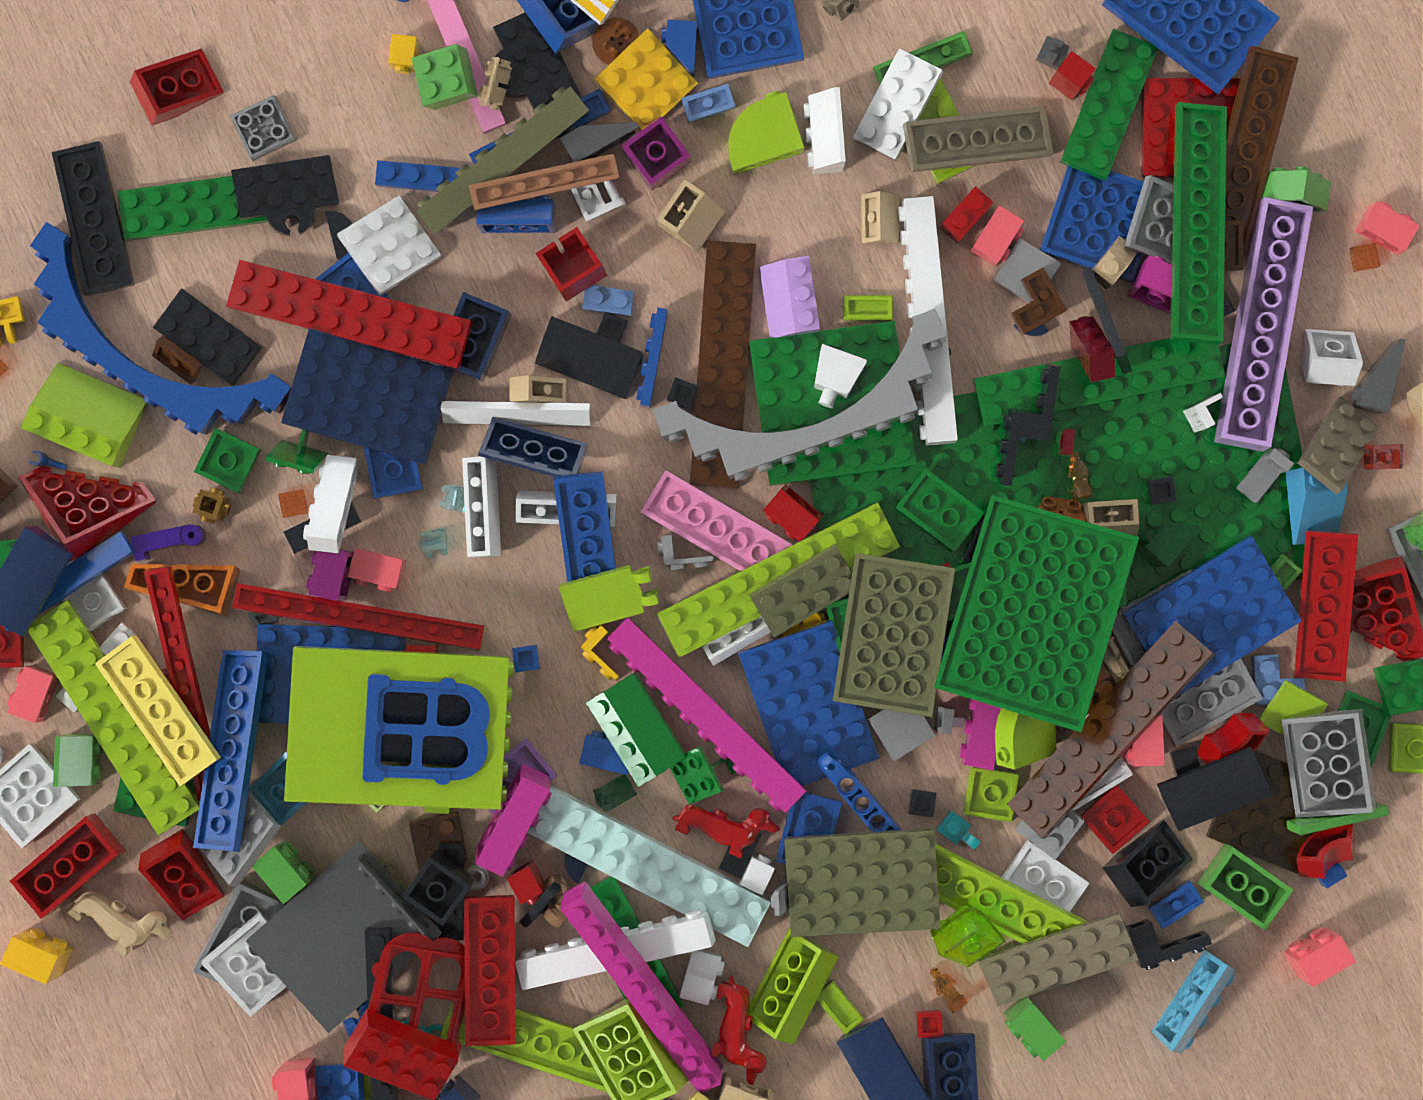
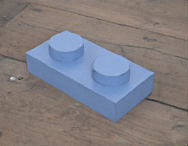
M728 83L681 98L689 124L735 109Z
M592 285L584 292L582 309L631 317L634 291Z

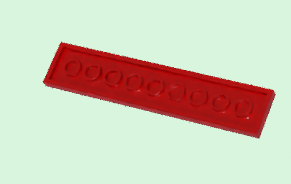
M240 259L226 307L305 329L311 328L372 347L455 369H460L473 323L468 319Z

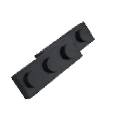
M1046 363L1045 369H1041L1039 381L1042 383L1041 393L1037 394L1035 404L1038 412L1009 408L1008 414H1005L1003 417L1002 427L1005 429L1004 439L1001 438L999 442L1001 460L995 467V477L998 478L997 481L1001 485L1012 486L1019 437L1049 441L1061 368L1057 364Z
M1148 919L1126 926L1139 957L1136 964L1140 968H1145V970L1154 969L1159 966L1160 962L1165 960L1169 962L1177 961L1183 958V954L1188 952L1193 954L1200 953L1206 950L1205 946L1212 944L1209 935L1204 931H1200L1160 945L1153 924Z

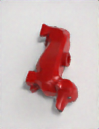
M687 804L679 815L672 817V820L678 821L674 830L688 835L690 832L689 826L694 829L699 828L715 842L721 845H730L729 854L741 858L744 853L742 849L755 841L759 830H766L771 833L780 830V827L771 821L770 813L763 808L753 809L743 822H735L728 819V813L714 808V811L711 812L693 804Z
M729 976L728 981H722L718 985L717 999H723L725 996L727 1009L719 1030L720 1039L717 1040V1043H713L712 1057H717L721 1054L724 1055L729 1063L746 1067L747 1083L754 1085L757 1075L766 1069L767 1059L763 1053L752 1049L747 1043V1030L751 1031L753 1025V1016L749 1015V991L746 987L736 984L733 976Z

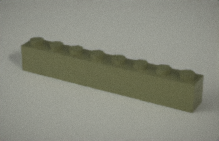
M571 86L567 90L564 87L557 90L551 95L554 100L548 105L543 102L532 111L535 115L528 121L524 117L513 126L516 131L511 135L507 136L506 133L501 135L494 141L496 147L488 152L487 149H484L474 158L477 162L471 167L466 164L455 173L458 176L450 183L447 179L436 188L438 193L430 198L427 195L417 203L419 209L416 212L434 234H437L473 205L469 185L509 176L589 111Z

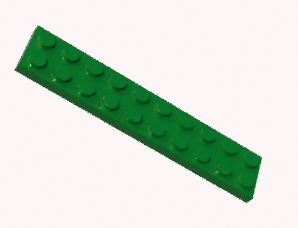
M1178 102L1175 106L1170 340L1218 345L1223 342L1227 107L1183 102Z
M1167 338L1124 347L1132 372L1122 374L1115 356L1116 377L1095 382L1090 381L1077 357L1051 362L1061 367L1053 413L1225 377L1219 345L1173 341ZM1045 364L973 379L983 427L1002 424L1005 414H1008L1009 408L1038 412V408L1035 405L1038 393H1041L1042 383H1040L1039 378L1041 369H1045Z

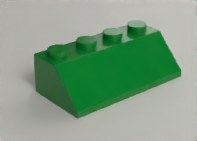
M635 672L586 702L638 787L687 757Z

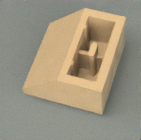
M684 179L658 217L657 225L696 252H699L725 214V211L706 193Z
M1138 499L1087 502L1082 504L1086 517L1085 522L1138 537Z

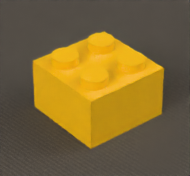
M32 927L11 937L0 965L47 984L63 974L74 947L67 945L68 942L58 937L50 938L45 935L43 930Z

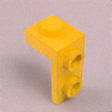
M603 625L599 628L594 626L585 634L587 640L581 646L584 650L581 654L590 663L596 661L602 667L599 671L608 680L614 678L617 681L620 675L593 650L609 631Z

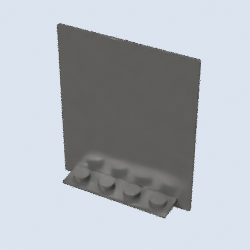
M360 840L246 940L249 946L286 985V988L295 995L328 1033L367 1000L366 928L391 927L392 939L403 933L416 932L434 940L442 933L424 912L402 898L405 893L402 885H399L385 869L387 865L382 866ZM410 951L398 953L392 960L393 976L409 963L416 954Z

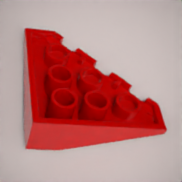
M44 466L19 476L20 482L55 540L73 553L70 561L100 545L156 503L155 498L145 484L134 482L133 486L119 484V479L100 476L99 481L86 479L85 473L68 470L65 471V475L51 473L50 467Z
M1401 556L1377 562L1355 571L1350 634L1352 631H1355L1365 636L1364 641L1381 650L1383 647H1386L1396 652L1395 657L1407 661L1423 657V630L1407 570Z

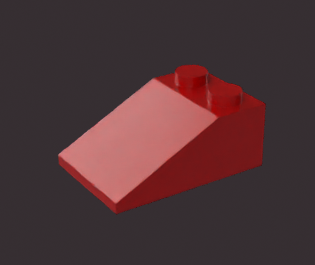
M202 48L134 70L130 79V84L152 126L174 119L224 93Z
M183 829L140 853L138 868L182 921L224 897L221 887L199 849L193 848L194 842Z

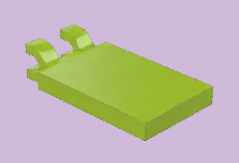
M626 565L559 584L558 588L573 632L645 612L644 606L659 604V595L656 588L643 593L640 588V584L651 582L652 573L650 567L646 566L632 571L631 565Z

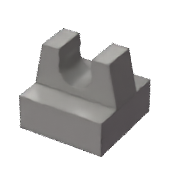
M938 706L934 731L951 734L952 727H964L965 718L954 716V709Z

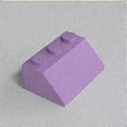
M809 256L784 259L759 267L770 338L818 332L820 326Z

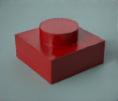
M941 1010L916 1011L918 1038L943 1037Z

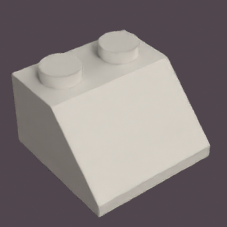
M1305 329L1302 370L1306 383L1355 386L1363 361L1354 332Z

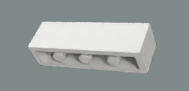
M327 455L325 464H321L319 469L320 484H316L314 488L315 503L311 504L309 508L310 523L305 525L303 538L307 540L309 550L339 553L358 476L356 458Z
M484 457L462 458L467 557L501 556L497 461Z
M518 490L516 497V522L559 524L555 492ZM606 494L610 526L615 527L617 494Z

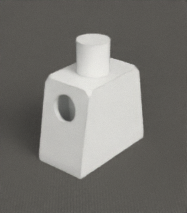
M822 344L814 388L823 391L819 404L833 408L837 396L847 399L862 374L867 360Z

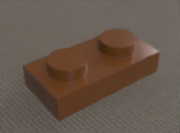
M161 336L156 341L152 356L192 385L198 379L203 364L165 336Z

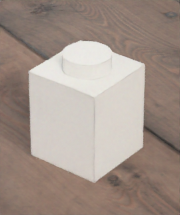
M758 854V857L752 855L740 879V885L763 895L775 869V866L771 864L772 859L762 854Z

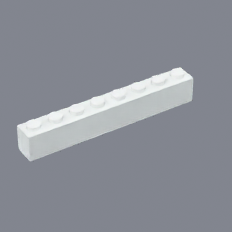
M700 910L688 912L685 914L686 917L678 919L676 916H669L662 919L661 923L644 922L639 924L638 928L629 930V927L621 928L645 962L709 948L716 941L708 912L700 913ZM581 937L569 940L568 944L559 946V943H553L545 946L544 950L536 951L535 948L521 952V956L515 961L522 990L606 971Z

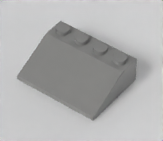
M1362 709L1341 710L1282 719L1296 818L1373 812L1377 806Z

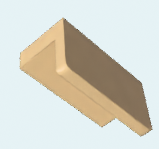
M882 191L861 195L862 244L869 245L880 242L899 243L898 195Z

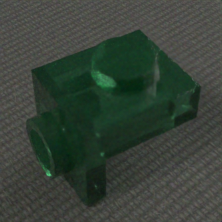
M621 774L593 790L595 801L604 812L616 808L637 795L625 774Z

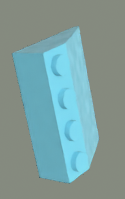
M1204 950L1155 1025L1152 1033L1173 1052L1182 1054L1185 1049H1189L1194 1041V1034L1198 1028L1201 1029L1208 1019V1012L1219 1003L1221 992L1232 983L1235 969L1207 950Z

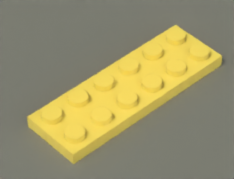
M137 635L129 637L95 663L179 786L186 784L221 758Z

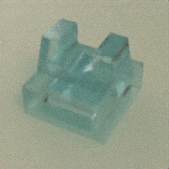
M449 484L442 486L441 491L446 492L444 501H439V506L443 507V509L465 513L464 487Z
M445 527L421 532V548L428 559L433 558V550L440 549L443 556L448 555Z

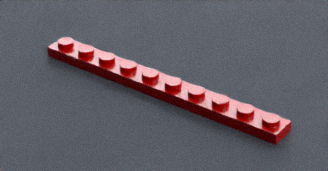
M170 565L147 569L144 571L170 684L209 739L210 729L172 567ZM204 771L193 778L199 803Z
M240 583L236 585L232 605L233 609L478 651L481 648L484 625Z

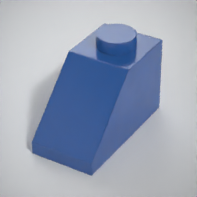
M667 20V28H662V43H666V49L694 77L697 21Z
M592 730V734H586L579 764L628 775L629 771L604 732Z

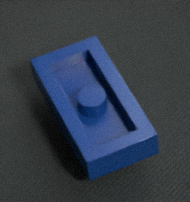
M1188 880L1149 905L1148 908L1160 927L1164 929L1204 903L1192 882Z

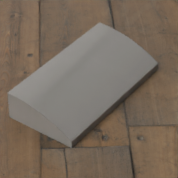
M242 880L230 895L193 966V972L219 983L201 964V960L256 914L261 912L267 920H270L282 909L284 904L273 895Z

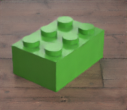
M1223 844L1197 881L1198 885L1263 930L1267 929L1293 892L1292 888L1228 844Z

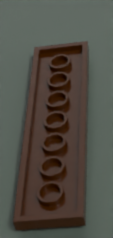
M1249 46L1226 131L1225 221L1243 220V253L1246 254L1299 59L1298 57L1256 46Z

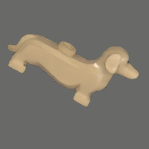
M92 890L83 892L79 897L73 896L72 901L76 904L68 911V914L77 921H80L83 917L82 914L84 916H91L109 938L119 941L115 950L124 957L134 950V945L142 944L152 933L163 939H169L173 936L166 926L167 917L162 911L153 910L148 912L143 918L135 919L125 911L126 906L118 900L112 901L105 895Z

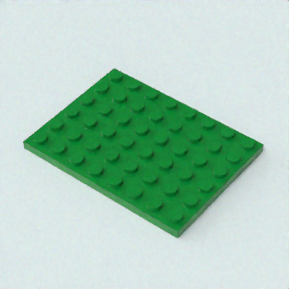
M991 495L934 688L1082 732L1139 537Z

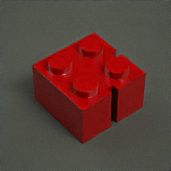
M578 227L558 238L565 250L564 253H560L555 242L550 243L535 253L566 302L607 276L603 265L590 248Z

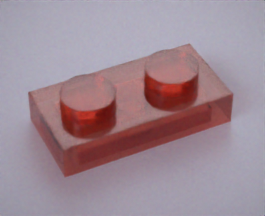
M1403 444L1365 445L1363 456L1364 469H1403Z

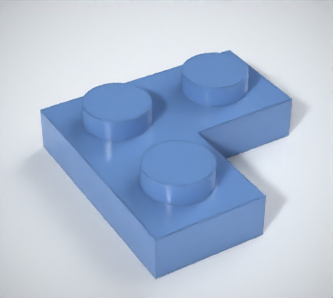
M1278 654L1251 656L1253 681L1263 698L1254 703V705H1268L1285 679L1305 690L1304 678H1280Z

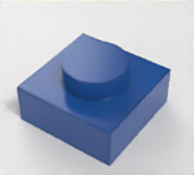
M537 645L512 648L515 673L540 669Z

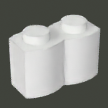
M702 949L691 952L679 998L707 1006L710 1000H715L718 986L714 985L716 976L721 977L725 962L721 961L720 954Z

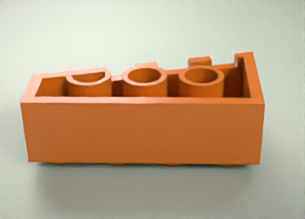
M131 564L124 588L149 596L144 571L170 565ZM171 565L180 604L223 616L227 615L240 572L238 567L235 565Z

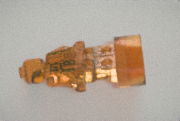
M1072 452V455H1069L1072 463L1068 465V478L1072 477L1074 483L1072 489L1073 499L1082 500L1093 496L1086 477L1090 473L1087 471L1085 463L1079 461V453Z
M933 967L930 970V975L935 979L933 986L936 989V995L940 996L942 994L947 1000V1007L953 1014L965 1006L968 1001L953 986L956 983L955 980H952L947 973L940 975L939 969Z

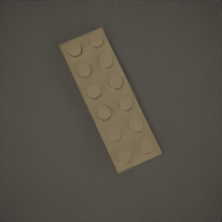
M1045 106L907 121L903 124L911 173L1043 158L1054 154Z
M1120 911L981 957L979 962L998 1007L1137 961L1139 957Z

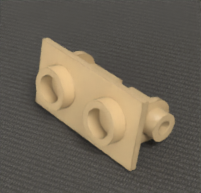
M491 57V61H488L485 66L484 75L487 76L485 85L481 86L478 94L479 106L488 107L490 103V109L499 111V107L503 106L506 89L498 87V84L508 85L512 67H510L511 62L501 59V63H499V57Z
M1111 632L1103 661L1117 683L1132 668L1118 645L1115 635Z

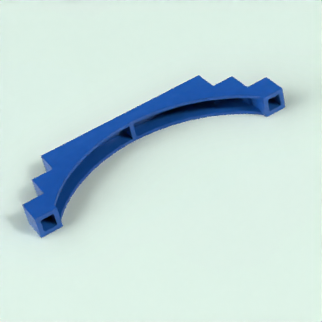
M48 222L44 224L30 247L37 251L35 256L47 263L34 282V285L40 288L38 293L51 301L37 321L38 324L44 327L42 332L53 339L58 336L64 341L62 344L64 347L74 353L77 350L83 353L84 357L82 359L93 366L99 364L105 368L103 373L114 380L117 377L125 382L123 386L134 394L139 391L145 395L143 399L145 402L155 408L158 405L165 409L164 414L174 421H177L179 418L186 423L184 428L195 435L198 432L206 435L221 412H223L221 417L229 423L234 424L238 422L243 424L258 401L260 402L258 406L269 414L272 411L280 414L287 404L292 386L271 373L267 379L245 385L200 387L169 381L149 372L130 360L104 335L84 303L73 268L71 237Z

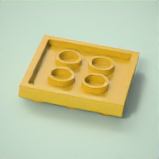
M648 28L594 79L633 123L637 122L640 131L662 116L663 118L681 98L685 97L698 84Z

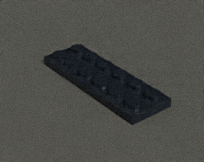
M97 141L51 152L84 295L91 296L134 286L135 283L102 143Z

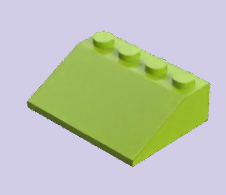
M57 363L30 404L21 429L107 465L121 468L148 403L142 397Z
M628 998L573 1028L576 1037L612 1100H661L678 1093L689 1081Z

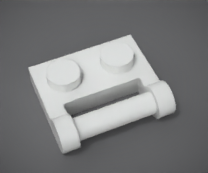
M613 180L603 182L612 201L607 204L604 203L596 184L571 189L586 223L626 205L624 198L620 197Z

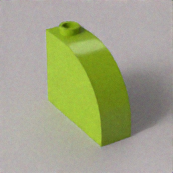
M771 92L766 95V98L748 106L737 117L729 135L728 156L733 175L802 154L804 151L802 139L786 92Z
M1001 708L995 730L997 765L1015 770L1051 757L1057 750L1055 724Z

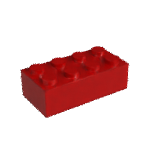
M93 813L85 816L9 882L40 919H43L62 906L121 856L126 849L100 818Z
M368 1009L343 1048L344 1067L431 1100L436 1099L459 1061L456 1044Z

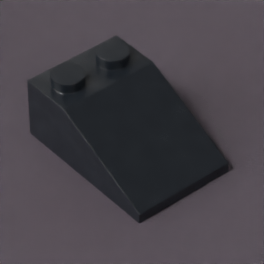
M1161 820L1115 854L1102 868L1129 906L1137 907L1148 905L1192 860V857L1165 820Z

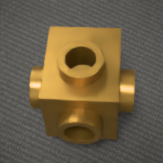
M210 487L209 491L200 489L194 498L192 513L201 515L199 520L214 524L215 521L223 522L224 518H227L230 514L232 505L229 503L231 498L225 497V491ZM213 502H217L215 509L213 510L212 504Z

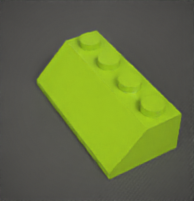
M789 928L750 1002L749 1015L753 1016V1023L775 1040L794 1045L839 956L806 936L791 937V929Z

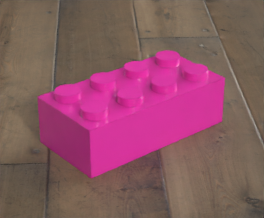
M521 763L507 789L506 803H501V810L496 809L475 848L477 865L502 877L506 870L510 871L516 861L514 856L518 848L522 849L528 839L526 835L528 829L535 827L540 816L538 814L539 809L542 805L546 806L552 793L549 792L551 785H549L548 775Z

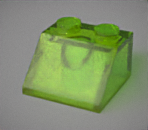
M968 904L958 908L947 919L941 920V929L930 930L939 956L966 967H970L1006 942L981 910Z

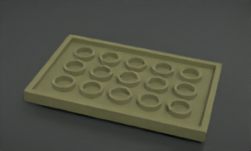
M855 553L833 701L932 717L937 689L934 688L941 663L955 568Z
M934 828L784 838L791 937L941 929Z

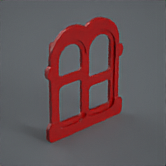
M416 932L403 933L394 937L384 947L379 962H376L372 967L375 982L368 1010L380 1014L383 1004L409 1007L411 1014L408 1025L418 1029L426 998L452 1001L454 1007L446 1040L456 1044L459 1058L461 1042L458 1037L465 1010V946L452 938L441 937L431 940L428 936ZM403 951L415 953L421 961L419 979L413 996L390 994L385 991L391 962L398 953ZM452 958L459 963L461 975L456 990L433 988L428 985L431 969L438 960Z

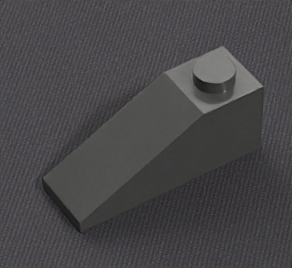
M637 122L583 125L578 128L573 126L563 133L564 136L560 139L572 162L598 157L638 134L640 130Z
M1405 339L1393 341L1362 377L1357 386L1354 387L1351 399L1354 400L1353 406L1355 408L1380 414L1389 412Z

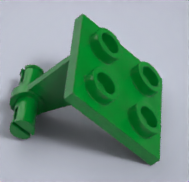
M302 430L299 444L281 440L269 452L265 461L272 462L277 467L297 469L302 474H314L326 460L328 453L307 447L309 432Z
M701 746L685 752L687 757L670 767L688 804H693L724 790L714 771L722 763L725 762L731 775L737 773L732 768L735 763L729 757L725 760L721 757L710 764Z

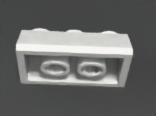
M834 87L809 95L807 103L803 104L804 119L809 118V128H805L806 143H811V152H807L808 167H813V174L842 172L846 162L840 87Z

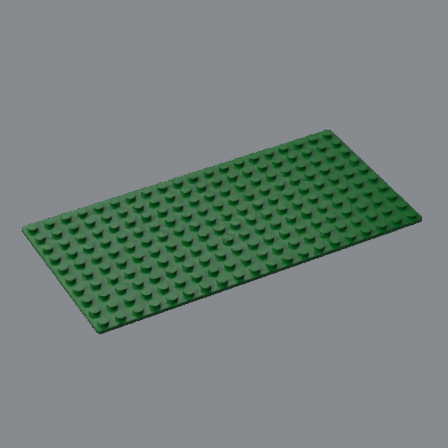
M1232 343L1219 346L1225 377L1053 413L1049 441L1026 438V441L1022 444L1019 440L1012 486L1001 485L997 481L998 478L995 477L996 464L1000 463L1001 460L999 442L1001 438L1004 439L1005 429H1003L1002 424L983 427L976 392L953 396L958 439L955 443L925 446V440L920 438V425H923V416L914 415L915 418L910 421L916 466L809 481L814 508L823 515L817 523L819 532L878 503L900 545L899 548L888 553L889 558L939 566L948 562L952 568L967 564V562L961 559L979 521L958 549L953 552L895 508L924 468L928 469L985 512L984 516L986 515L991 495L1036 508L1042 503V499L1048 496L1067 500L1075 499L1081 503V509L1082 504L1087 502L1138 499V537L1145 530L1198 525L1200 527L1198 532L1169 567H1156L1137 550L1135 551L1126 581L1127 604L1185 571L1197 568L1248 536L1253 537L1270 567L1284 554L1303 570L1305 544L1293 545L1286 472L1280 473L1256 503H1253L1237 490L1239 483L1265 451L1262 452L1214 442L1222 398L1206 406L1215 422L1213 426L1194 433L1183 412L1211 396L1219 393L1223 396ZM1285 367L1272 444L1269 449L1280 448L1288 453L1290 456L1289 460L1294 463L1290 470L1302 468L1297 464L1302 456V449ZM1065 429L1075 430L1073 452L1069 456L1058 454L1061 431ZM1070 456H1074L1076 461L1071 462ZM1076 464L1074 468H1076L1077 466V469L1080 473L1076 474V470L1074 469L1075 474H1071L1070 472L1072 470V467H1070V465ZM1173 476L1177 501L1150 505L1146 481ZM1302 573L1296 578V580L1302 579ZM849 594L845 595L837 601L849 598ZM954 620L947 622L945 637L950 635Z

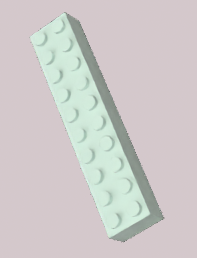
M553 785L550 787L551 797L546 806H541L538 811L540 816L535 827H530L527 833L683 914L695 910H700V913L708 912L714 930L746 947L749 946L771 904L770 898L740 885L738 881Z

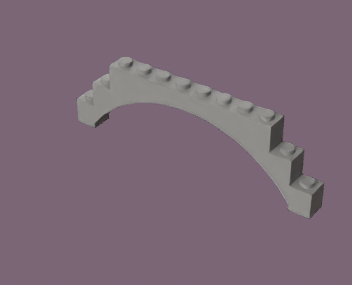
M933 309L913 316V327L907 343L886 376L856 404L825 421L791 431L775 433L744 432L716 426L696 418L682 410L679 404L674 401L653 409L661 435L665 441L675 442L683 439V435L687 433L697 460L709 461L716 458L717 453H720L730 480L735 478V481H740L748 478L751 472L757 470L759 473L773 469L772 465L776 463L789 464L797 460L796 456L817 454L820 452L819 448L828 445L830 448L840 446L844 443L843 440L853 437V440L860 439L868 435L867 431L888 429L891 427L890 423L899 420L901 423L911 421L915 418L914 415L918 414V408L910 385L914 384L915 387L928 383V379L932 378V372L924 349L928 348V351L940 348L942 343L946 342V336L937 311Z

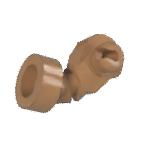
M557 874L554 877H547L544 882L547 889L555 881L561 886V890L554 897L556 903H549L542 911V914L551 925L561 928L568 919L560 907L564 892L570 890L564 877Z

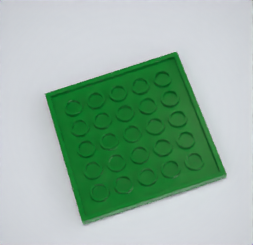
M895 321L749 341L762 433L791 431L818 424L838 415L867 395L886 376L900 355ZM822 344L867 360L866 366L848 398L843 399L837 396L833 408L819 404L823 391L814 388ZM899 420L890 423L891 427L888 429L867 431L868 435L860 439L853 440V437L843 440L844 443L834 448H830L829 445L819 448L820 452L811 456H806V454L796 456L797 460L789 464L776 463L772 465L773 469L767 471L769 486L916 466L910 421L901 423Z

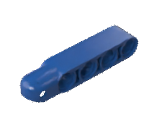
M825 752L820 756L818 764L823 773L835 785L839 794L872 832L902 830L860 778L851 769H848L837 755ZM845 778L853 780L851 785L846 787L840 785V782ZM864 796L868 798V801L863 805L856 803L859 797ZM876 815L883 816V820L879 823L871 821Z

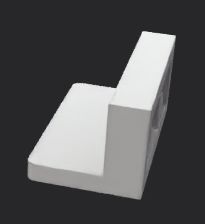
M1221 393L1211 396L1183 411L1194 433L1215 424L1206 406L1223 398Z

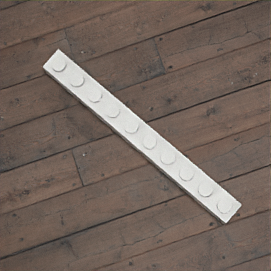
M933 196L906 198L903 200L902 206L898 207L899 222L903 221L904 231H901L900 235L901 245H906L907 255H903L904 270H908L909 279H905L906 294H911V303H908V316L912 318L913 316L936 309L946 336V342H943L940 348L928 351V348L924 349L932 372V378L928 379V383L915 387L916 391H920L921 400L917 401L918 415L923 416V425H920V438L925 440V446L955 443L958 439Z

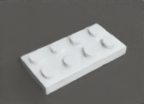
M899 49L853 138L897 161L906 144L903 124L907 121L919 120L943 74V70Z

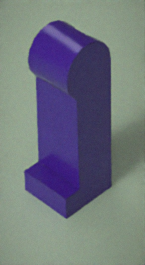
M188 524L132 536L130 539L135 552V561L150 560L149 552L185 544L199 546L205 541L206 533L201 526Z

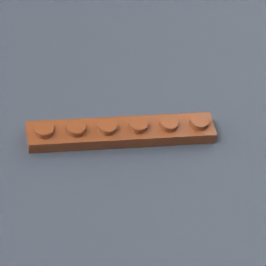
M614 154L472 184L469 185L474 211L616 180L620 177Z

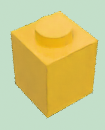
M391 35L388 63L396 73L409 74V71L415 72L412 57L418 56L420 45L416 36Z

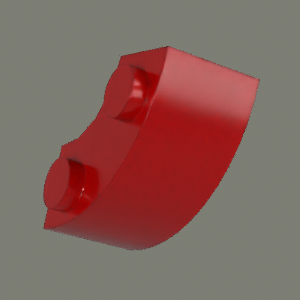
M1233 713L1229 721L1222 728L1213 733L1205 734L1197 755L1205 764H1208L1249 747L1255 752L1265 740L1270 730L1254 713Z
M1354 825L1339 826L1317 831L1310 835L1302 844L1297 855L1299 877L1325 879L1328 870L1333 865L1342 861L1353 860L1355 847Z

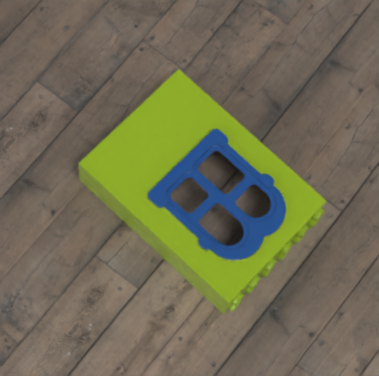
M310 646L293 647L284 801L501 810V803H506L507 793L506 787L502 786V778H507L508 763L504 761V753H509V738L505 736V728H510L511 713L506 711L507 703L512 701V688L508 686V677L513 678L514 663L509 662L508 656ZM408 692L426 694L428 697L426 723L423 725L385 723L383 721L385 693ZM441 694L459 695L468 701L470 715L465 723L459 726H441L437 723L438 697ZM384 734H404L412 737V757L409 766H385L381 764V740ZM425 736L460 738L468 748L466 761L456 768L424 767L422 765L423 738Z

